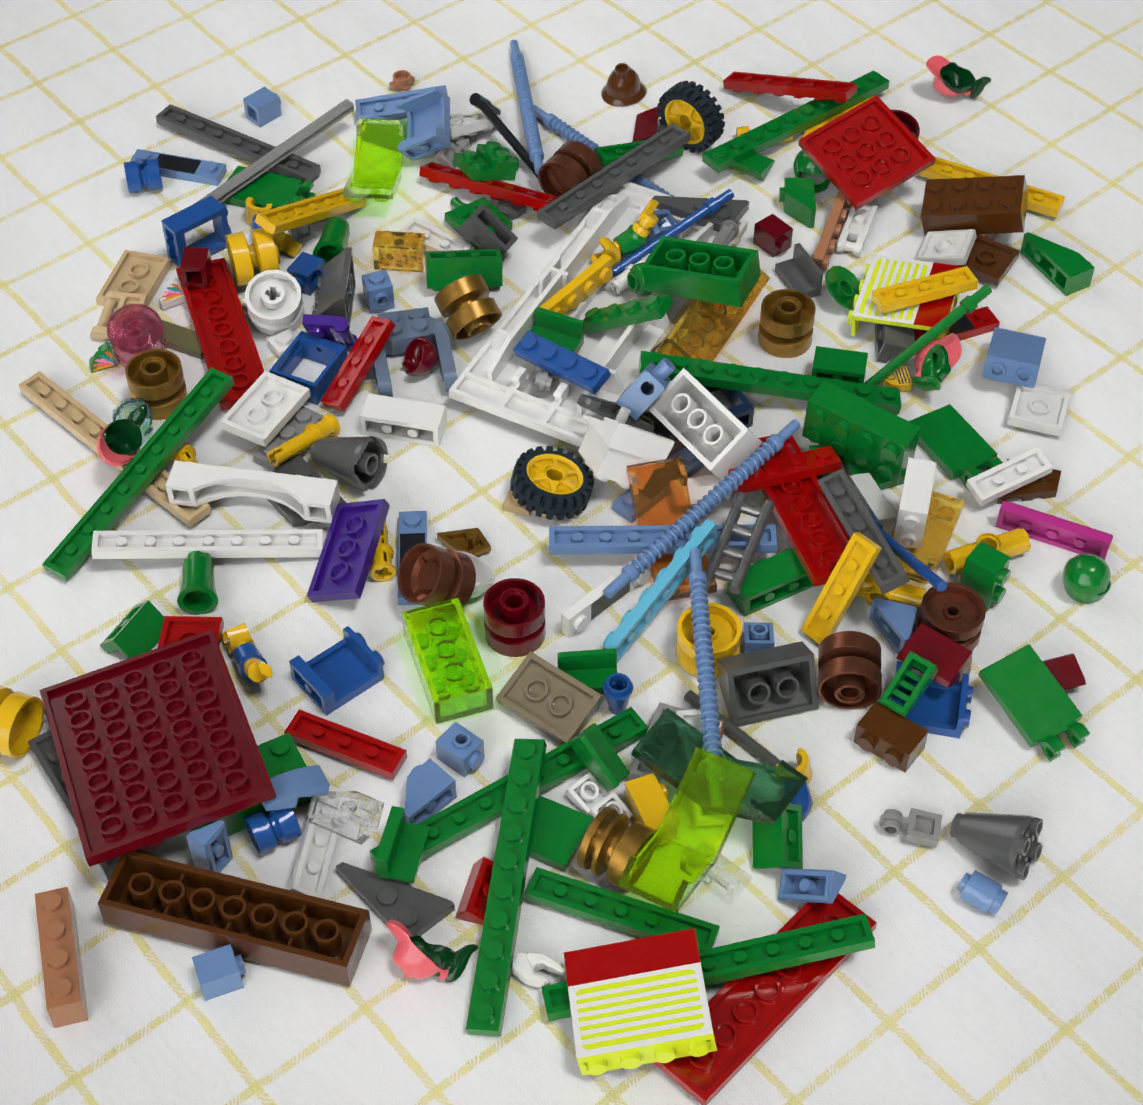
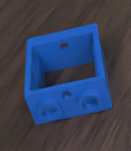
M211 195L161 220L168 257L172 259V262L178 268L181 264L184 247L209 248L211 256L227 248L225 235L232 232L227 221L228 210L222 202H218ZM212 220L214 232L187 246L184 234Z
M301 331L269 371L272 374L309 388L310 397L307 401L318 405L348 356L347 346L321 337H314L307 332ZM304 358L327 365L315 382L291 375Z

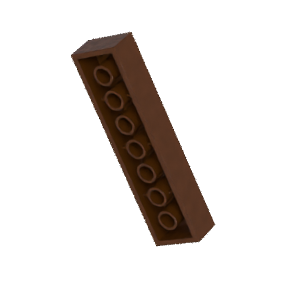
M136 851L121 855L98 901L105 924L210 951L231 944L234 956L241 954L244 960L349 987L372 932L369 910Z

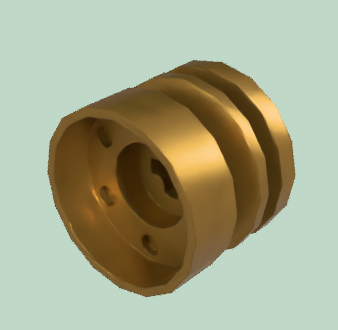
M607 806L597 814L586 831L577 855V864L585 870L591 869V872L596 876L606 871V879L609 883L624 891H629L637 884L649 865L658 840L657 830L639 821L629 826V818L626 814H618L616 809Z

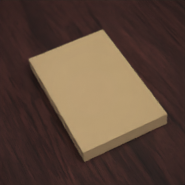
M125 250L97 295V305H105L104 298L108 291L145 294L148 296L150 304L173 265L172 259Z

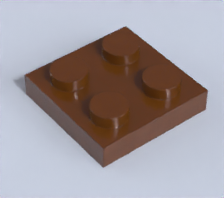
M976 234L977 237L966 264L957 266H968L977 279L998 286L1018 259L1020 250Z

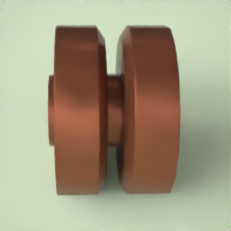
M948 582L947 588L942 592L931 587L923 595L916 629L923 623L973 651L979 643L985 619L986 606L984 600L975 590L964 584Z

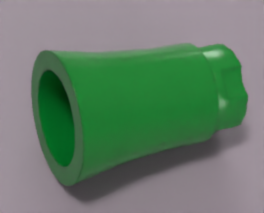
M332 217L325 224L322 235L313 250V255L324 259L325 265L347 248L350 236L349 223L340 217Z
M199 550L188 553V557L184 560L181 588L177 598L180 609L192 615L207 614L218 605L212 557L208 553H202Z

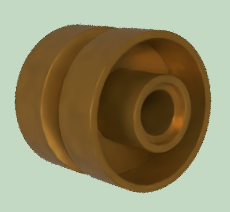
M480 274L469 275L454 281L443 288L434 298V302L441 315L449 317L446 325L455 340H465L476 336L492 327L502 317V313L494 298H487L490 290Z
M780 289L766 295L761 303L758 342L761 348L768 354L779 358H794L807 352L812 343L816 312L814 301L805 293L793 289Z
M149 349L136 354L128 361L125 375L133 408L135 409L145 404L147 406L146 419H167L188 395L179 357L165 349Z

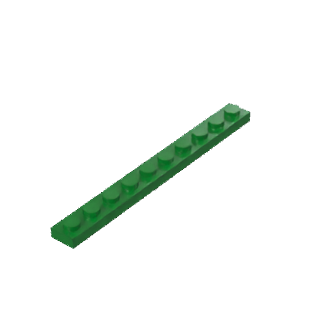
M873 70L851 81V83L857 84V92L848 101L837 103L835 100L829 99L821 101L812 100L703 153L702 162L719 173L888 89L890 81Z
M641 351L639 357V374L651 362L657 365L663 358H667L676 368L668 376L671 381L684 368L703 386L808 401L821 383L826 380L893 414H899L902 407L900 389L657 352Z
M212 367L42 563L47 572L65 581L71 578L91 554L93 531H110L233 387L235 384L233 377Z
M632 707L597 725L615 752L644 737L649 728ZM569 742L545 754L539 795L587 769ZM508 775L418 823L430 828L422 860L501 817ZM379 845L369 850L370 857L374 863Z
M514 739L466 1024L468 1035L501 1036L546 754L547 745L545 739Z
M865 913L701 950L699 955L705 986L872 949L875 948V938ZM567 981L541 986L548 1022L571 1017Z

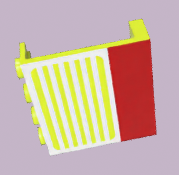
M873 255L871 264H866L865 279L860 281L859 294H856L854 297V310H850L848 314L851 336H855L856 332L859 331L860 321L930 330L956 308L960 293L892 312L881 313L872 300V290L964 266ZM947 328L934 340H939L947 336L949 328Z
M695 928L564 952L576 1058L582 1076L588 1074L594 1076L601 1075L606 1071L621 1068L635 1069L640 1065L654 1062L668 1063L675 1058L686 1056L701 1057L708 1054V1052L717 1051Z

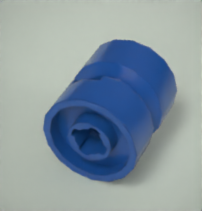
M158 158L144 159L142 164L138 161L124 162L129 193L141 192L144 187H147L149 190L163 189Z
M292 808L270 810L266 814L258 811L243 818L249 837L260 855L277 847L278 840L287 843L302 835Z

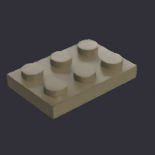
M531 651L495 698L499 704L563 744L581 732L604 700L601 694Z

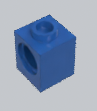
M302 252L287 268V273L297 280L302 293L311 296L318 288V276L323 274L324 259Z

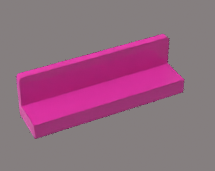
M1009 501L1002 502L995 526L1007 531L1024 528L1031 539L1078 554L1092 553L1103 558L1104 561L1113 539L1112 534Z

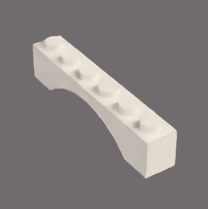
M174 461L165 485L170 504L197 507L207 502L227 497H260L289 507L304 520L323 523L332 522L340 500L338 480L184 461Z

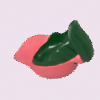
M939 55L929 58L926 62L927 68L934 75L932 81L933 88L938 93L947 97H957L963 94L970 98H975L991 82L989 77H981L976 80L970 70L960 67L955 62H950Z
M145 404L135 408L127 419L115 420L102 430L96 448L103 462L115 467L124 466L140 451V446L142 445L140 426L147 415V406Z
M397 920L385 922V925L397 940L392 960L404 972V976L407 978L424 979L436 976L440 980L453 982L461 976L470 956L478 949L477 945L470 944L455 952L443 945L427 943L419 935L412 936L406 926Z

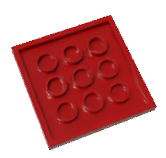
M877 95L799 139V147L856 210L935 164L936 159Z

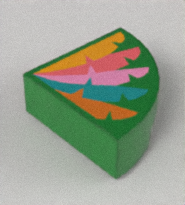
M110 342L99 346L98 351L93 357H90L89 366L91 373L117 366Z

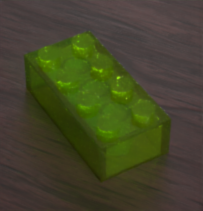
M459 598L402 612L404 636L435 724L493 709V688Z

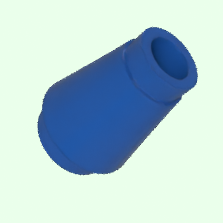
M622 673L610 675L603 684L609 711L612 714L617 715L627 709L633 692V683L628 676Z

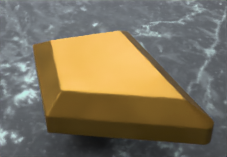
M479 528L437 533V539L451 550L467 552L474 556L491 551L490 544Z

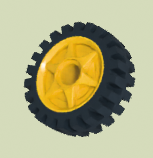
M683 81L675 84L660 97V102L657 104L659 109L657 116L662 117L659 119V123L664 125V128L673 123L689 132L690 141L683 145L684 150L689 149L692 153L696 151L699 153L713 145L723 134L724 129L722 128L725 127V122L722 121L724 113H719L722 108L720 104H715L717 101L715 96L712 98L709 96L711 92L708 89L703 91L704 86L701 84L696 86V82Z
M538 446L535 451L530 448L526 453L523 452L517 459L510 481V489L513 491L514 499H518L517 503L520 506L526 505L525 510L530 513L535 510V515L538 517L546 514V519L552 520L553 516H556L557 520H563L565 516L567 519H571L574 515H580L582 510L584 511L587 507L594 487L593 472L589 471V466L585 463L582 464L583 459L579 456L574 459V453L570 451L564 454L563 449L559 447L557 451H553V446H546L545 450L542 446Z

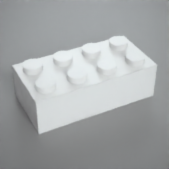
M684 368L647 408L721 480H724V477L728 475L729 469L740 466V463L745 461L746 457L750 456L762 444L759 438Z

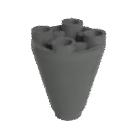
M976 812L957 813L951 824L950 835L956 838L960 844L1011 877L1025 880L1029 873L1031 861H1038L1042 852L1043 845L1038 842V837L1043 828V819L1031 815Z

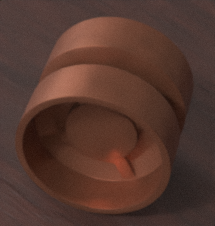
M567 141L539 169V184L544 193L560 197L600 171L602 164L597 154L586 144L579 141Z
M419 543L411 547L401 560L398 569V587L403 598L410 603L452 612L462 608L474 591L476 582L475 567L470 557L464 553L428 543Z
M857 631L837 632L821 641L818 648L819 697L825 703L840 709H860L874 704L882 693L881 646L874 637Z

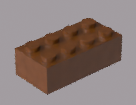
M1025 175L926 180L921 211L925 236L930 231L974 229L976 234L1024 232L1028 201Z

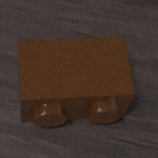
M876 701L858 722L854 743L858 744L864 751L871 752L880 757L888 765L897 767L906 773L925 749L929 731Z

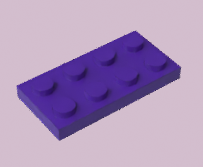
M385 499L337 504L307 593V597L311 602L361 598L390 507Z

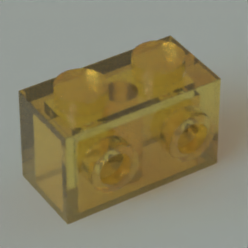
M376 230L372 245L375 270L424 272L425 233Z

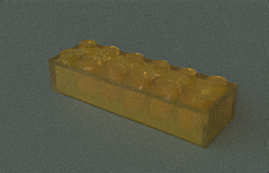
M760 269L761 276L742 307L687 299L650 351L714 361L770 277Z

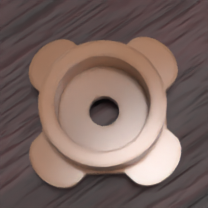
M406 70L396 71L393 74V81L389 83V86L399 91H408L411 89L410 85L415 82V77L411 76Z

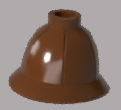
M619 63L609 75L607 83L602 89L601 97L607 104L612 106H629L643 99L647 89L640 81L638 74L625 63Z

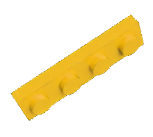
M603 254L540 307L563 315H567L571 310L576 309L588 296H592L600 286L609 282L613 275L612 257Z
M968 266L872 290V300L881 313L892 312L978 289V280Z
M860 532L853 533L801 628L803 633L820 644L824 638L836 632L882 547Z

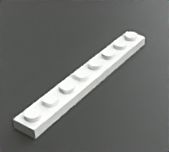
M323 529L93 531L91 553L92 559L187 558L188 553L198 550L202 553H208L212 558L320 557L323 549Z

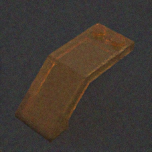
M681 457L626 466L637 526L675 524V521L681 519V515L686 514L688 509L692 510L687 486L688 474ZM662 554L660 559L656 558V562L651 564V575L654 582L659 571L664 567L667 568L672 562L674 554ZM706 555L702 558L703 572H705L709 563ZM688 576L668 601L690 597ZM715 578L712 585L707 586L706 591L708 594L717 592Z

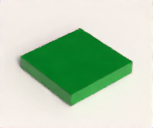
M539 795L529 857L566 872L581 845L586 831L593 821V817Z

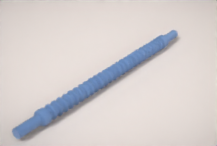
M511 40L510 61L528 145L529 158L534 164L535 173L538 175L539 169L543 165L544 152L524 55L520 51L518 41Z
M533 105L536 117L544 122V126L552 129L553 132L565 138L566 141L582 142L593 151L594 148L601 147L594 143V141L589 140L588 137L580 134L579 131L571 128L566 122H562L554 114H548L536 105ZM641 174L628 181L674 196L660 188L659 185H655L653 181L650 182V179L645 178Z
M793 419L777 435L772 434L767 438L766 442L761 444V447L756 448V452H752L751 456H747L745 461L740 463V466L735 467V471H731L729 475L724 477V480L719 481V485H715L713 490H709L708 495L703 496V500H698L697 504L692 506V510L688 509L686 514L681 515V519H677L675 524L670 525V529H666L664 534L659 535V539H655L653 544H649L648 549H643L642 554L637 555V560L632 559L631 564L624 566L621 569V574L603 590V594L611 599L628 582L633 583L637 580L640 574L645 572V568H650V563L654 564L656 558L660 559L662 554L667 552V548L671 549L673 544L678 543V538L682 539L684 534L689 533V528L693 529L695 524H699L700 519H704L706 514L711 513V509L716 508V504H721L722 499L725 500L727 495H731L733 490L738 488V485L743 484V480H747L749 476L754 474V471L759 470V466H763L765 461H769L770 457L775 455V452L780 451L784 447V442L801 428L800 423Z
M692 548L689 551L691 573L688 575V582L691 592L690 604L692 605V625L694 626L693 638L695 640L694 646L696 647L695 660L697 661L696 668L698 669L696 674L698 675L697 682L699 683L700 718L702 720L701 726L703 727L702 734L704 735L702 741L704 742L703 749L705 750L703 755L706 758L704 760L706 765L705 777L709 780L711 805L713 807H721L724 805L722 778L725 776V771L722 765L723 758L721 757L723 755L720 742L721 736L719 734L721 729L718 727L720 725L718 720L719 713L717 712L719 707L717 705V691L715 690L717 686L715 683L716 677L714 676L715 669L713 668L715 663L712 661L714 656L712 654L713 648L711 647V621L709 619V600L706 591L707 577L702 570L701 550L699 548Z

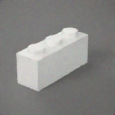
M368 393L360 413L361 433L363 435L439 447L447 426L446 406Z

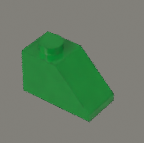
M784 178V186L779 187V202H783L784 213L806 227L814 228L816 202L813 178Z

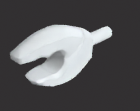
M519 952L517 957L513 958L512 972L519 980L532 987L541 988V986L550 985V981L547 978L537 974L541 969L561 976L566 974V970L552 957L542 953Z

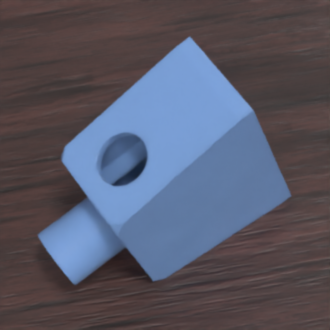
M663 358L657 365L651 362L624 389L616 403L621 407L628 408L631 411L630 416L637 420L667 388L671 381L668 376L676 369L675 366L667 358Z

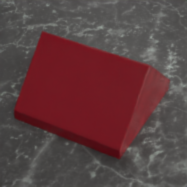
M921 623L896 657V659L904 662L911 651L937 665L938 673L933 680L948 688L961 681L963 673L970 674L973 652Z

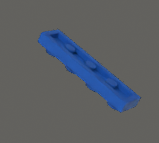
M530 331L513 348L515 356L594 395L611 376L609 369Z

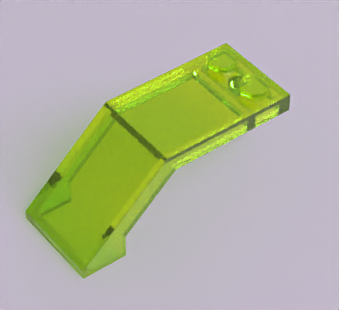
M359 118L356 123L357 136L354 167L344 186V198H351L352 201L374 198L377 202H387L389 199H393L402 176L403 154L398 151V143L405 140L406 119Z
M696 747L659 830L636 857L630 856L617 886L672 912L678 913L717 862L756 773L751 769Z

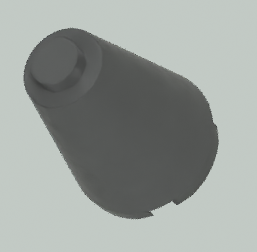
M378 437L319 438L312 444L310 449L312 461L316 465L363 491H368V488L374 489L377 487L387 469V463H383L384 454L388 455L387 446Z

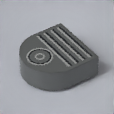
M502 200L497 204V209L510 220H515L526 213V206H514L511 204V201Z

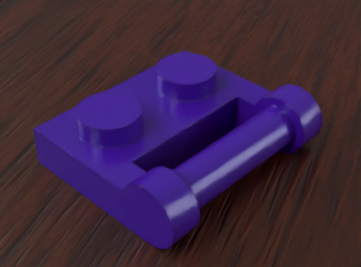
M303 314L302 325L307 333L314 337H321L345 345L347 350L351 351L358 338L351 333L349 329L350 324L345 317Z

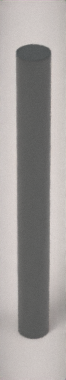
M689 690L685 694L684 700L694 708L700 709V697L692 690ZM717 711L719 713L718 720H724V731L771 769H777L776 764H781L780 759Z

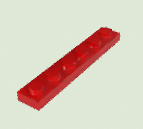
M735 71L723 80L724 89L733 90L734 92L769 93L777 97L789 95L797 99L809 97L817 101L829 99L835 100L837 103L848 101L857 92V84L851 82Z
M434 162L420 167L419 176L428 178L429 182H443L449 184L448 186L453 189L464 188L468 189L471 194H486L493 200L511 201V204L514 206L533 207V210L536 212L558 198V196L499 180L471 181L461 170Z

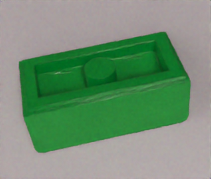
M757 153L730 168L764 182L775 161Z

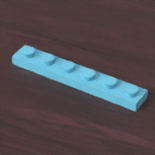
M706 519L701 526L695 527L690 535V540L684 547L681 546L677 549L668 567H664L659 571L654 584L650 589H645L640 595L637 605L624 614L621 624L615 632L612 631L606 636L603 649L615 648L617 650V663L691 573L689 551L692 548H699L702 559L717 541L716 523Z

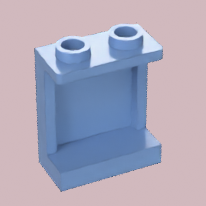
M433 87L399 102V107L407 113V139L398 143V151L414 161L450 147V97L437 87Z
M995 327L982 377L1034 388L1046 338Z

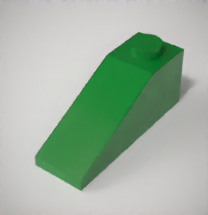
M1027 232L1024 234L1020 253L1065 296L1090 286L1095 267L1080 253Z

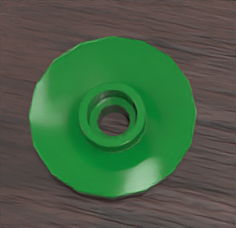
M842 266L831 267L825 276L826 286L830 295L843 308L854 310V297L856 294H859L860 281L847 268Z

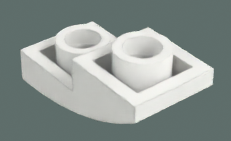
M588 772L565 792L566 796L584 814L593 817V820L607 806L616 809L618 814H626L629 819L633 816V813L614 791L609 794L591 772Z

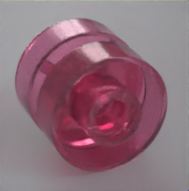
M128 304L116 310L110 317L107 325V335L113 354L123 367L126 368L128 361L142 351L149 349L167 350V339L162 320L158 313L149 306Z

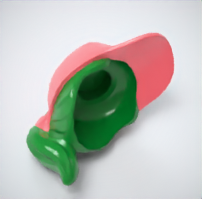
M951 333L939 340L931 341L916 354L914 360L916 373L912 378V384L915 388L923 391L941 389L940 383L951 372V368L958 362L962 353L961 343L956 334Z

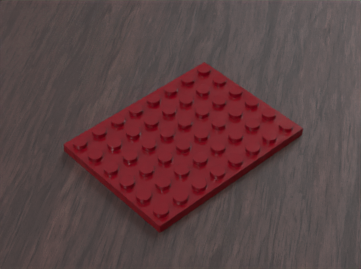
M213 629L40 690L82 848L89 867L276 798L273 785Z

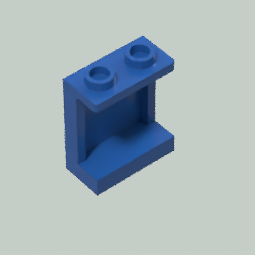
M349 626L343 629V640L311 660L305 662L298 655L289 661L292 679L326 716L384 679L383 666L385 662L378 651H372L367 646L364 637L359 632L355 633Z
M897 661L895 675L903 662ZM963 673L961 682L948 688L933 680L906 718L928 730L930 734L960 739L962 728L969 727L971 710L966 709V703L971 704L973 686L968 685L969 674ZM906 677L904 679V681L910 683L915 687L918 684V682L914 681L909 677ZM899 686L897 689L908 696L912 693L902 686ZM895 695L891 697L892 701L901 706H904L906 701Z

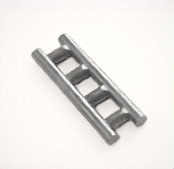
M738 492L705 570L707 586L712 585L714 578L731 583L729 591L733 594H739L774 507V503L770 500H765L762 507L745 503L747 495L743 492ZM741 513L757 517L753 529L737 524ZM732 534L749 539L745 550L728 546ZM723 556L740 561L736 572L719 568Z

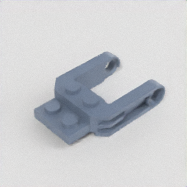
M428 307L377 314L378 317L389 319L396 325L373 363L378 395L393 397L386 355L405 354L408 344L417 337L428 338L436 347L442 382L445 383V392H449V389L457 380V373L446 324L430 317Z

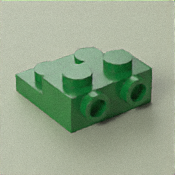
M488 141L486 144H477L476 152L465 150L463 153H454L453 163L471 181L515 180L516 171L519 169L518 158L512 157L508 148H502L499 143L494 141Z

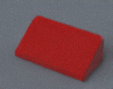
M482 857L473 864L455 916L456 918L483 925L494 863L492 860Z

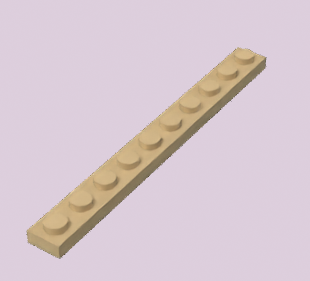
M40 371L18 384L22 394L97 453L98 438L108 424ZM128 464L115 468L122 472ZM162 469L144 490L147 494L190 528L212 513L208 503L197 507L170 504L165 486L170 473Z

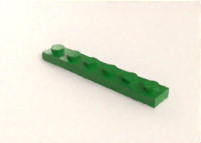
M536 867L525 891V900L641 938L695 928L699 951L714 948L719 935V925Z

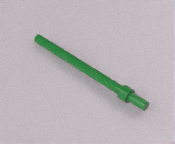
M985 284L972 296L967 295L959 302L960 305L864 383L876 386L963 315L966 313L970 314L978 308L977 304L992 293L991 288Z

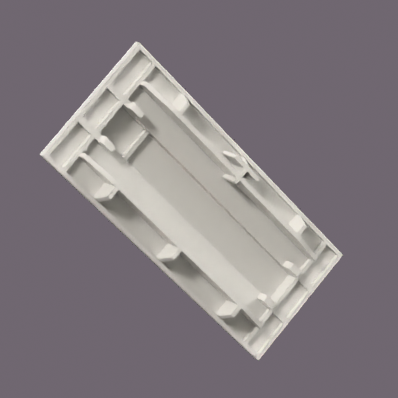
M627 182L596 202L451 386L449 398L580 447L589 427L586 420L582 419L583 415L602 421L605 418L577 404L581 393L616 402L624 389L639 375L641 351L660 353L697 300L670 296L674 303L662 319L584 334V344L577 354L609 369L611 374L595 395L562 378L559 381L553 380L549 391H539L538 387L534 386L537 374L534 373L535 365L515 356L513 348L534 326V310L536 307H540L593 263L590 259L593 254L604 250L599 244V238H609L613 242V239L627 230L630 225H634L637 220L640 221V214L654 196L670 195ZM672 215L677 223L685 219ZM739 220L737 223L739 234L730 241L728 246H736L747 230L748 221ZM709 222L705 226L695 223L674 238L712 243L718 232L713 230V223ZM632 253L621 256L620 262ZM607 282L566 316L583 321L586 312L595 307L599 309L614 303L623 304L633 299L638 301L653 295H662L652 293L646 296H639L632 292L629 286L617 294V292L615 293L612 290L609 282Z

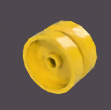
M708 603L709 619L711 621L710 633L712 634L711 647L713 648L712 654L714 656L712 661L715 663L713 667L715 669L714 676L717 678L719 677L717 659L740 653L742 624L737 614L728 607L718 603ZM692 606L682 612L677 621L676 658L679 665L685 671L698 677L696 674L698 669L696 668L697 661L695 660L696 647L694 646L695 640L693 638Z

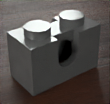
M484 203L456 230L468 243L473 242L479 249H500L501 255L506 253L518 239ZM487 225L494 228L496 235L487 227Z

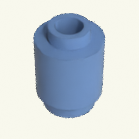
M977 870L972 875L966 872L957 887L962 892L959 898L986 914L989 911L996 915L1008 895V892L1002 889L1001 884Z

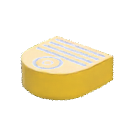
M906 366L899 367L882 381L884 387L900 389V391H911L912 382Z

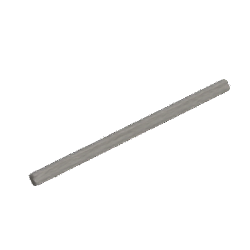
M345 99L199 201L211 195L218 202L225 201L353 112V102Z

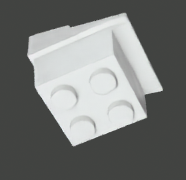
M621 407L615 420L605 417L602 421L583 415L582 419L586 420L589 424L578 450L585 460L584 463L592 469L593 475L597 479L608 482V480L615 481L625 489L634 487L643 490L657 465L665 463L675 443L671 439L625 424L631 413L626 407Z

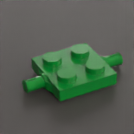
M453 197L450 205L455 209L445 212L444 221L456 231L484 203L510 230H512L513 225L509 218L484 197L468 204L463 203L458 197ZM487 225V227L496 235L494 228Z

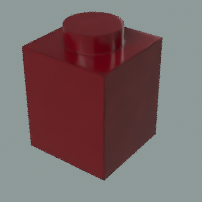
M771 214L755 223L753 243L770 256L775 257L791 248L793 228L776 215Z
M184 247L180 264L183 287H209L213 268L210 249Z

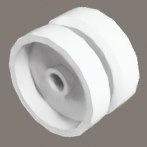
M266 270L257 274L248 283L245 290V302L249 318L257 330L263 334L274 336L287 329L294 331L301 324L304 314V302L301 287L292 275L280 270Z

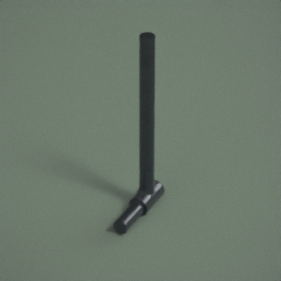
M473 93L469 99L470 104L484 113L538 179L534 164L529 158V153L497 116L501 114V110L482 95Z

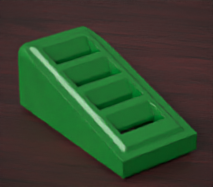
M910 651L880 698L879 703L906 718L938 673L937 665ZM914 667L917 670L923 672L924 675L920 677L917 674L911 672V670ZM906 677H909L914 681L918 682V684L915 687L910 683L904 681V679ZM902 686L911 691V695L908 696L897 690L898 687ZM892 695H895L906 701L904 706H901L890 698Z

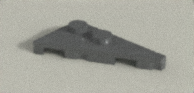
M654 196L652 199L659 202L656 209H668L672 215L686 218L701 208L703 203L710 198ZM731 199L720 206L719 211L713 215L708 214L696 224L705 226L709 222L713 223V230L719 232L720 225L725 220H732L737 224L749 210L750 201Z
M582 393L577 401L579 406L615 420L621 409V406L616 402ZM645 410L637 420L629 415L625 423L671 439L675 443L678 440L650 411Z
M344 862L336 866L337 874L384 924L388 920H397L406 926L412 936H422L455 911L454 903L446 898L392 879L377 877L375 873Z

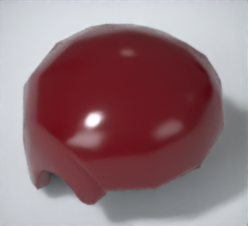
M426 337L413 339L406 348L405 361L402 363L408 370L406 374L424 376L431 372L438 361L436 347Z

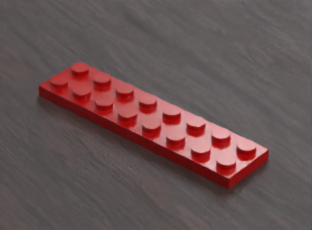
M225 257L212 260L213 268L209 287H183L180 267L176 268L177 277L207 369L209 370L212 367L233 377L235 383L219 402L221 411L231 409L264 372Z
M770 436L761 437L759 439L763 443L766 442V439ZM791 436L784 442V447L780 451L775 452V455L770 457V459L801 453L802 451L793 436ZM817 476L760 489L765 499L774 503L772 511L813 586L825 585L850 538L822 493L817 482Z
M838 893L832 904L807 902L777 933L865 913ZM866 914L873 932L876 929L877 922ZM852 953L728 981L708 1002L717 1051L708 1052V1054L701 1057L686 1056L675 1058L668 1063L654 1062V1064L700 1104L707 1105Z

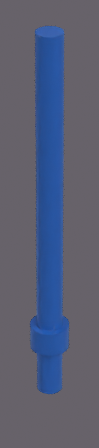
M728 189L716 198L711 197L694 213L613 266V276H618L625 270L626 266L635 264L647 254H650L662 236L676 237L708 214L713 215L719 211L720 206L734 198L732 190Z
M873 519L898 558L939 592L947 588L946 581L883 530V526Z

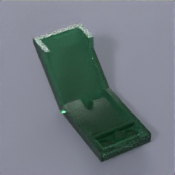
M669 708L664 711L631 753L633 757L705 811L774 825L808 779L784 760H781L777 767L738 760L721 748L723 752L721 756L723 758L722 765L725 771V776L722 778L724 805L713 807L711 805L709 780L705 777L706 765L704 760L706 758L703 755L705 750L703 749L704 742L702 741L704 735Z

